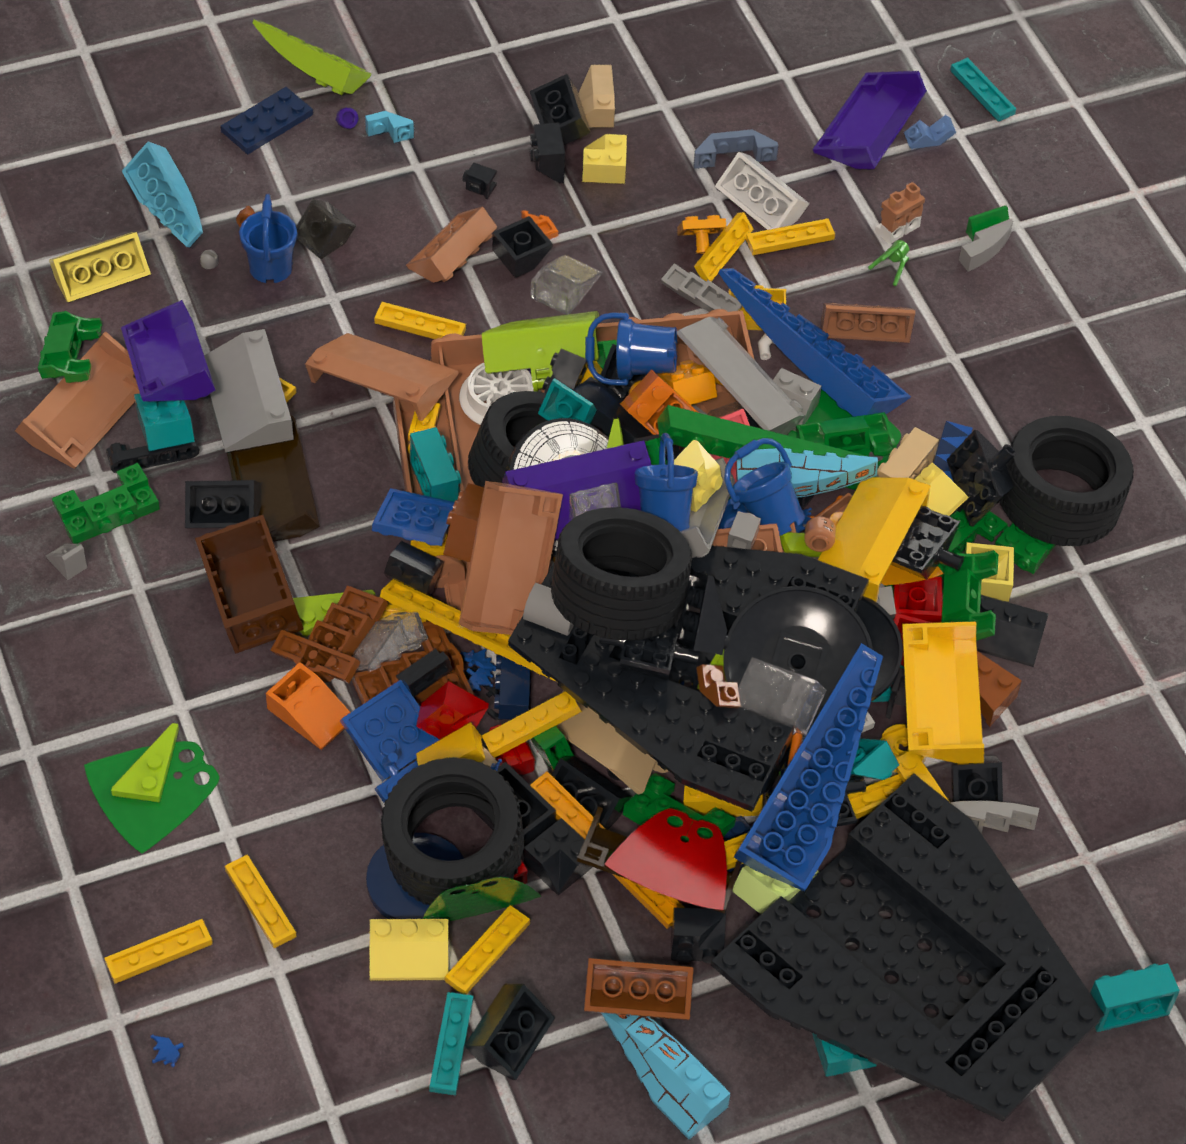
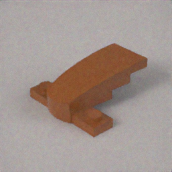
M347 585L338 604L331 603L323 622L316 621L309 639L281 630L270 651L275 655L295 662L296 665L299 662L318 675L323 682H330L336 678L350 683L361 663L354 656L373 631L388 602L385 599Z
M430 621L417 623L415 628L425 651L401 654L400 660L377 663L376 669L357 672L351 679L363 705L398 682L396 675L436 648L439 653L444 652L447 655L453 670L414 697L416 702L421 703L448 681L473 694V691L463 672L464 662L458 649L449 642L444 629L432 624Z

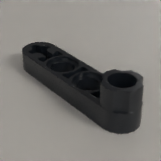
M194 438L195 442L149 451L147 446L127 450L126 445L113 443L106 449L111 471L117 473V471L136 463L140 465L141 469L191 459L199 454L200 449L197 440ZM166 451H171V452H169V453H167V454H161V453L166 452ZM143 456H148V457H146V458H144V459H138V458L143 457Z

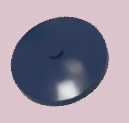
M415 833L413 836V844L423 854L442 861L464 859L460 851L453 844L439 836L428 833ZM383 844L371 858L367 869V891L372 904L387 919H423L430 905H425L421 901L418 902L415 900V897L409 896L408 892H405L402 886L397 883L389 868Z

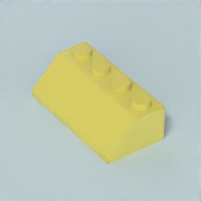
M131 232L49 260L56 282L67 302L151 274L137 232Z

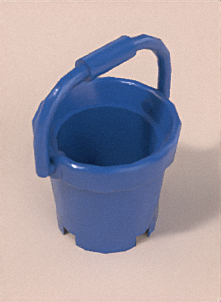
M266 194L262 203V211L249 216L241 224L239 235L242 247L247 253L250 274L256 280L267 283L266 279H274V283L285 280L292 272L293 248L297 240V228L289 216L281 212L272 211L271 195Z
M628 313L602 314L594 319L589 327L588 335L585 337V359H587L588 368L594 378L601 383L609 385H628L629 379L633 378L634 375L648 374L651 369L656 374L675 373L677 367V328L636 324L632 319H629ZM606 319H620L617 331L616 363L618 378L623 380L604 378L594 368L595 337H593L597 325Z
M663 433L660 439L659 465L643 466L636 469L634 474L635 484L639 487L641 511L664 519L679 531H683L689 528L693 488L697 484L698 471L690 467L674 465L673 440L668 433ZM665 447H667L668 465H665Z
M770 438L752 440L735 451L734 455L729 459L724 472L725 485L734 503L738 501L743 503L748 513L761 518L760 525L777 523L780 536L792 530L790 525L794 521L799 526L805 519L791 482L792 472L790 467L792 463L779 442ZM762 444H771L777 448L784 462H773L754 469L740 478L732 487L730 471L737 460H741Z

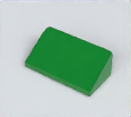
M1004 205L969 217L966 233L973 241L975 233L1009 220L1008 207Z

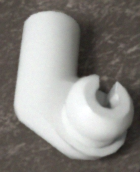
M766 334L758 341L759 354L762 360L771 358L770 345L771 343L774 344Z

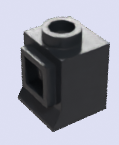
M473 162L469 170H465L462 181L466 182L467 190L483 195L488 199L497 186V182L492 181L497 174V170Z

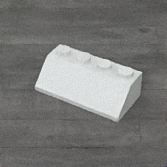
M742 152L737 153L715 185L718 190L767 230L791 226L798 221L809 205L805 199L753 157Z

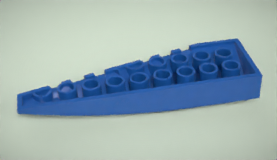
M734 268L719 270V275L774 344L814 383L821 385V389L836 401L838 407L847 410L852 417L882 412L887 414L911 397L874 365L869 368L863 364L864 359L858 354L854 356L844 350L846 346L839 341L827 339L829 334L800 314L797 317L789 312L790 307L786 304L774 302L771 300L772 295L762 289H755L756 284Z
M861 643L734 856L735 859L757 872L802 891L807 889L832 844L845 790L851 775L866 714L883 659L882 655Z

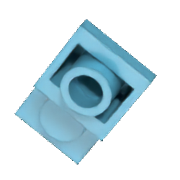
M387 111L365 116L368 137L389 132L394 143L414 138V123L411 119Z

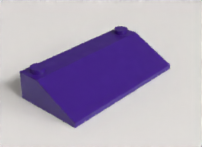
M920 72L865 73L813 148V152L855 169H875L927 91Z
M183 300L121 327L143 402L196 400L216 391L194 322Z
M643 440L506 471L502 483L563 494L554 539L556 541L567 523L587 511L613 507L641 511L639 487L635 484L634 474L636 469L651 465V461Z

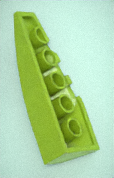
M253 20L252 24L284 58L306 74L316 78L315 82L325 87L327 85L331 86L332 91L337 94L343 95L344 92L353 94L372 74L334 54L331 55L323 52V49L305 43L300 38L292 35L287 36V32L270 24Z

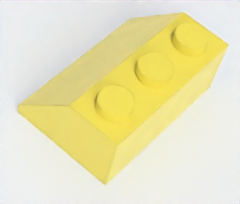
M933 463L924 468L914 479L931 486L927 507L943 515L950 516L969 498Z
M370 919V980H445V976L448 974V919Z

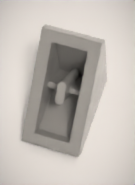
M65 543L46 555L47 559L67 580L87 568L84 548L81 544Z

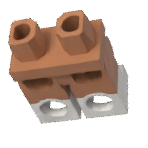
M915 183L907 184L906 189L901 192L895 191L890 194L889 199L882 202V222L876 226L875 232L888 244L920 227L925 198L920 194V188Z

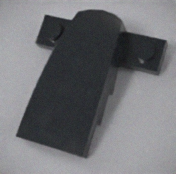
M589 377L573 389V391L594 404L597 411L591 423L603 430L602 433L608 438L613 420L618 418L621 423L624 445L634 443V439L653 435L622 407L621 402L624 400L594 378Z

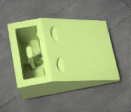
M747 865L742 868L732 892L760 914L765 912L781 896L789 901L800 891V889L757 872Z

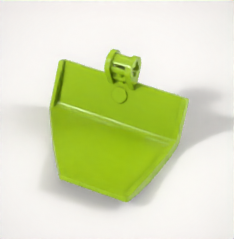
M598 311L514 321L483 332L482 345L485 372L490 374L531 369L534 392H539L547 376L551 377L553 374L550 362L555 352L559 353L560 349H564L585 358V337H587L589 327L594 319L599 317ZM595 328L593 337H595V351L593 361H597L599 359Z

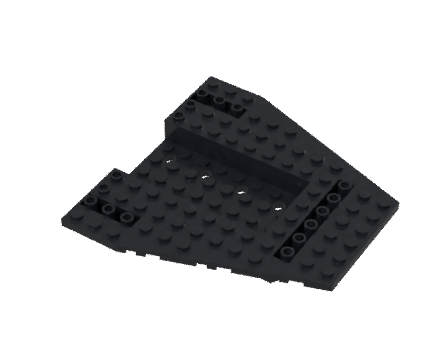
M711 546L710 552L701 558L693 557L691 570L714 577L727 628L726 635H728L735 619L747 605L772 590L790 586L820 589L838 597L857 613L859 602L869 584V579L808 556L794 553ZM554 564L541 585L551 588ZM603 570L619 576L640 577L636 574L620 570ZM522 616L508 639V646L529 663L533 662L548 678L552 677L558 682L559 687L584 707L592 709L599 715V719L606 724L612 725L618 734L643 754L651 756L658 762V766L663 770L671 772L678 782L753 812L760 796L772 788L790 752L793 728L740 707H717L697 688L699 684L697 667L702 664L710 665L716 654L700 651L697 666L675 660L671 664L668 680L619 669L623 650H621V647L599 643V636L587 633L573 626L567 636L527 621ZM794 656L791 658L793 668L801 669L804 667L805 662L802 657ZM687 680L692 682L693 685L686 687L680 683Z
M915 774L910 776L848 834L845 849L811 880L805 891L800 890L789 901L781 896L711 961V966L768 1016L776 1020H785L796 1029L801 1030L802 1028L817 1035L816 1038L854 1055L858 1053L868 1058V1061L876 1065L880 1063L894 1069V1073L932 1090L936 1088L945 1092L947 1097L954 1100L958 1098L974 1105V1109L1003 1122L1099 1024L1105 1015L973 821ZM849 879L853 885L845 887L840 883V880ZM815 910L820 914V917L811 918L806 912ZM880 911H887L892 917L890 919H883L878 913ZM849 942L855 943L859 949L850 951L845 947V944ZM925 943L929 945L931 950L923 952L917 945ZM892 975L898 982L896 984H889L885 981L884 977ZM957 977H967L970 980V984L963 985L959 983ZM933 1009L938 1016L930 1018L925 1015L924 1010Z

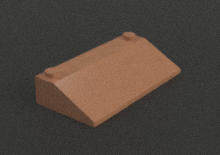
M106 331L80 359H90L92 368L89 380L66 383L65 378H63L15 430L31 446L73 469L77 467L135 402L134 394L140 393L128 351Z
M346 333L317 348L305 363L311 382L316 383L323 373H327L398 398L414 406L420 421L424 420L459 374L457 370L350 333Z
M485 481L459 625L471 631L508 635L513 633L524 614L525 605L534 584H542L548 574L563 494Z

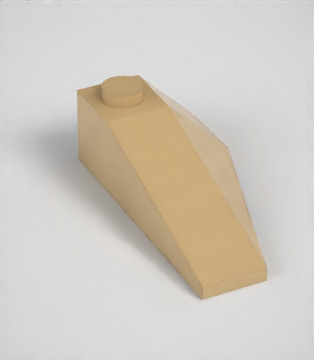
M591 65L578 93L589 127H614L615 100L612 66Z

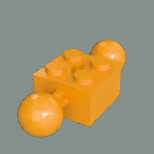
M693 360L682 361L676 367L675 373L657 374L690 405L716 398L715 383L723 386L708 368L695 363ZM641 380L635 382L631 386L629 394L640 383Z

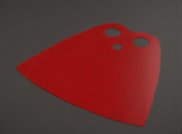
M666 809L654 815L630 834L604 864L621 876L660 894L701 907L723 910L727 861L721 830L715 824L705 820H693L686 813L679 810ZM670 816H677L683 821V825L681 827H672L668 824L667 819ZM701 827L708 828L712 831L713 836L709 839L701 838L697 834V830ZM686 836L689 838V841L683 842L680 837Z

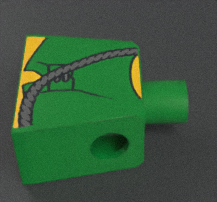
M556 726L531 738L535 749L552 771H554L560 758L574 756L565 736ZM556 745V749L552 752L550 748Z

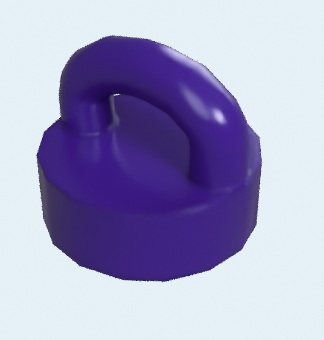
M342 108L338 111L335 120L340 127L351 129L358 123V114L352 108Z

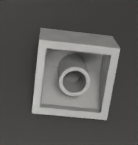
M781 368L773 381L791 401L794 399L802 406L803 410L801 412L805 417L797 425L805 424L819 404L822 386Z

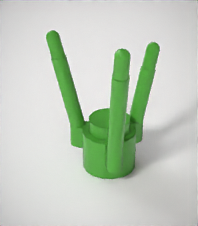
M896 240L884 254L868 266V269L871 270L887 258L893 262L900 261L901 263L893 282V286H897L905 263L909 260L907 256L909 252L908 244L902 240Z

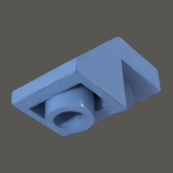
M944 115L930 127L919 120L907 129L904 134L909 147L915 149L941 145L956 134V130L951 118Z

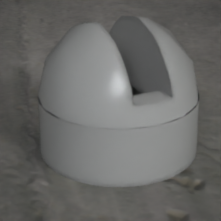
M203 251L200 257L201 266L205 269H213L218 265V256L215 251Z

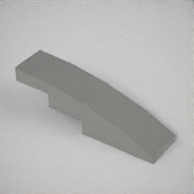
M675 263L661 279L662 284L708 312L716 309L731 312L739 311L742 308L741 303L717 285L709 280L707 282L693 272H686Z
M995 801L950 802L973 821L981 834L983 826L1008 832L1009 825L1034 830L1039 813V808L1016 803Z

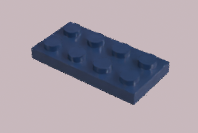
M284 87L220 126L221 132L248 155L311 117L313 109L289 88Z

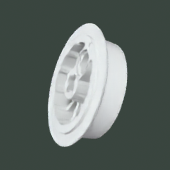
M484 363L478 365L461 386L459 401L462 410L472 421L481 425L489 406L498 398L513 392L534 391L531 374L527 369L487 374Z

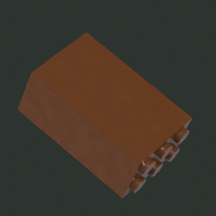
M264 515L252 517L246 521L229 525L223 529L195 538L225 630L235 654L276 640L281 630L292 634L304 630Z

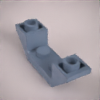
M753 129L712 133L695 150L693 166L694 169L715 167L716 154L753 150L755 160L758 162L777 160L778 142Z

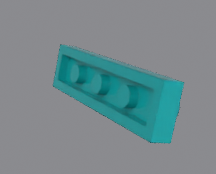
M969 58L951 64L950 71L998 122L1015 115L1017 108Z
M447 992L429 1092L456 1096L465 1049L464 1045L466 1044L474 1000L472 995Z

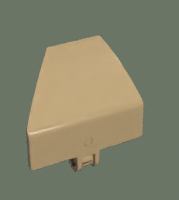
M577 700L576 702L581 712L556 725L567 741L609 769L637 794L644 792L652 769L661 773L668 772V770H663L658 766V762L656 763V760L651 756L643 754L618 734L612 725L606 724L599 719V715L592 709L584 707Z

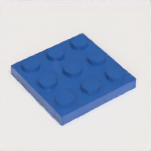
M390 488L373 521L372 531L379 532L382 535L402 537L405 540L421 541L432 546H442L450 528V525L446 524L447 518L455 502Z
M399 680L340 720L382 782L390 777L382 764V760L391 752L397 754L398 759L394 764L398 770H401L417 759L416 753L440 740L416 727L420 706L402 680Z

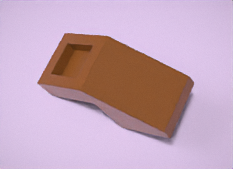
M702 664L697 667L699 688L703 695L717 707H741L738 684L736 682H725L723 666Z

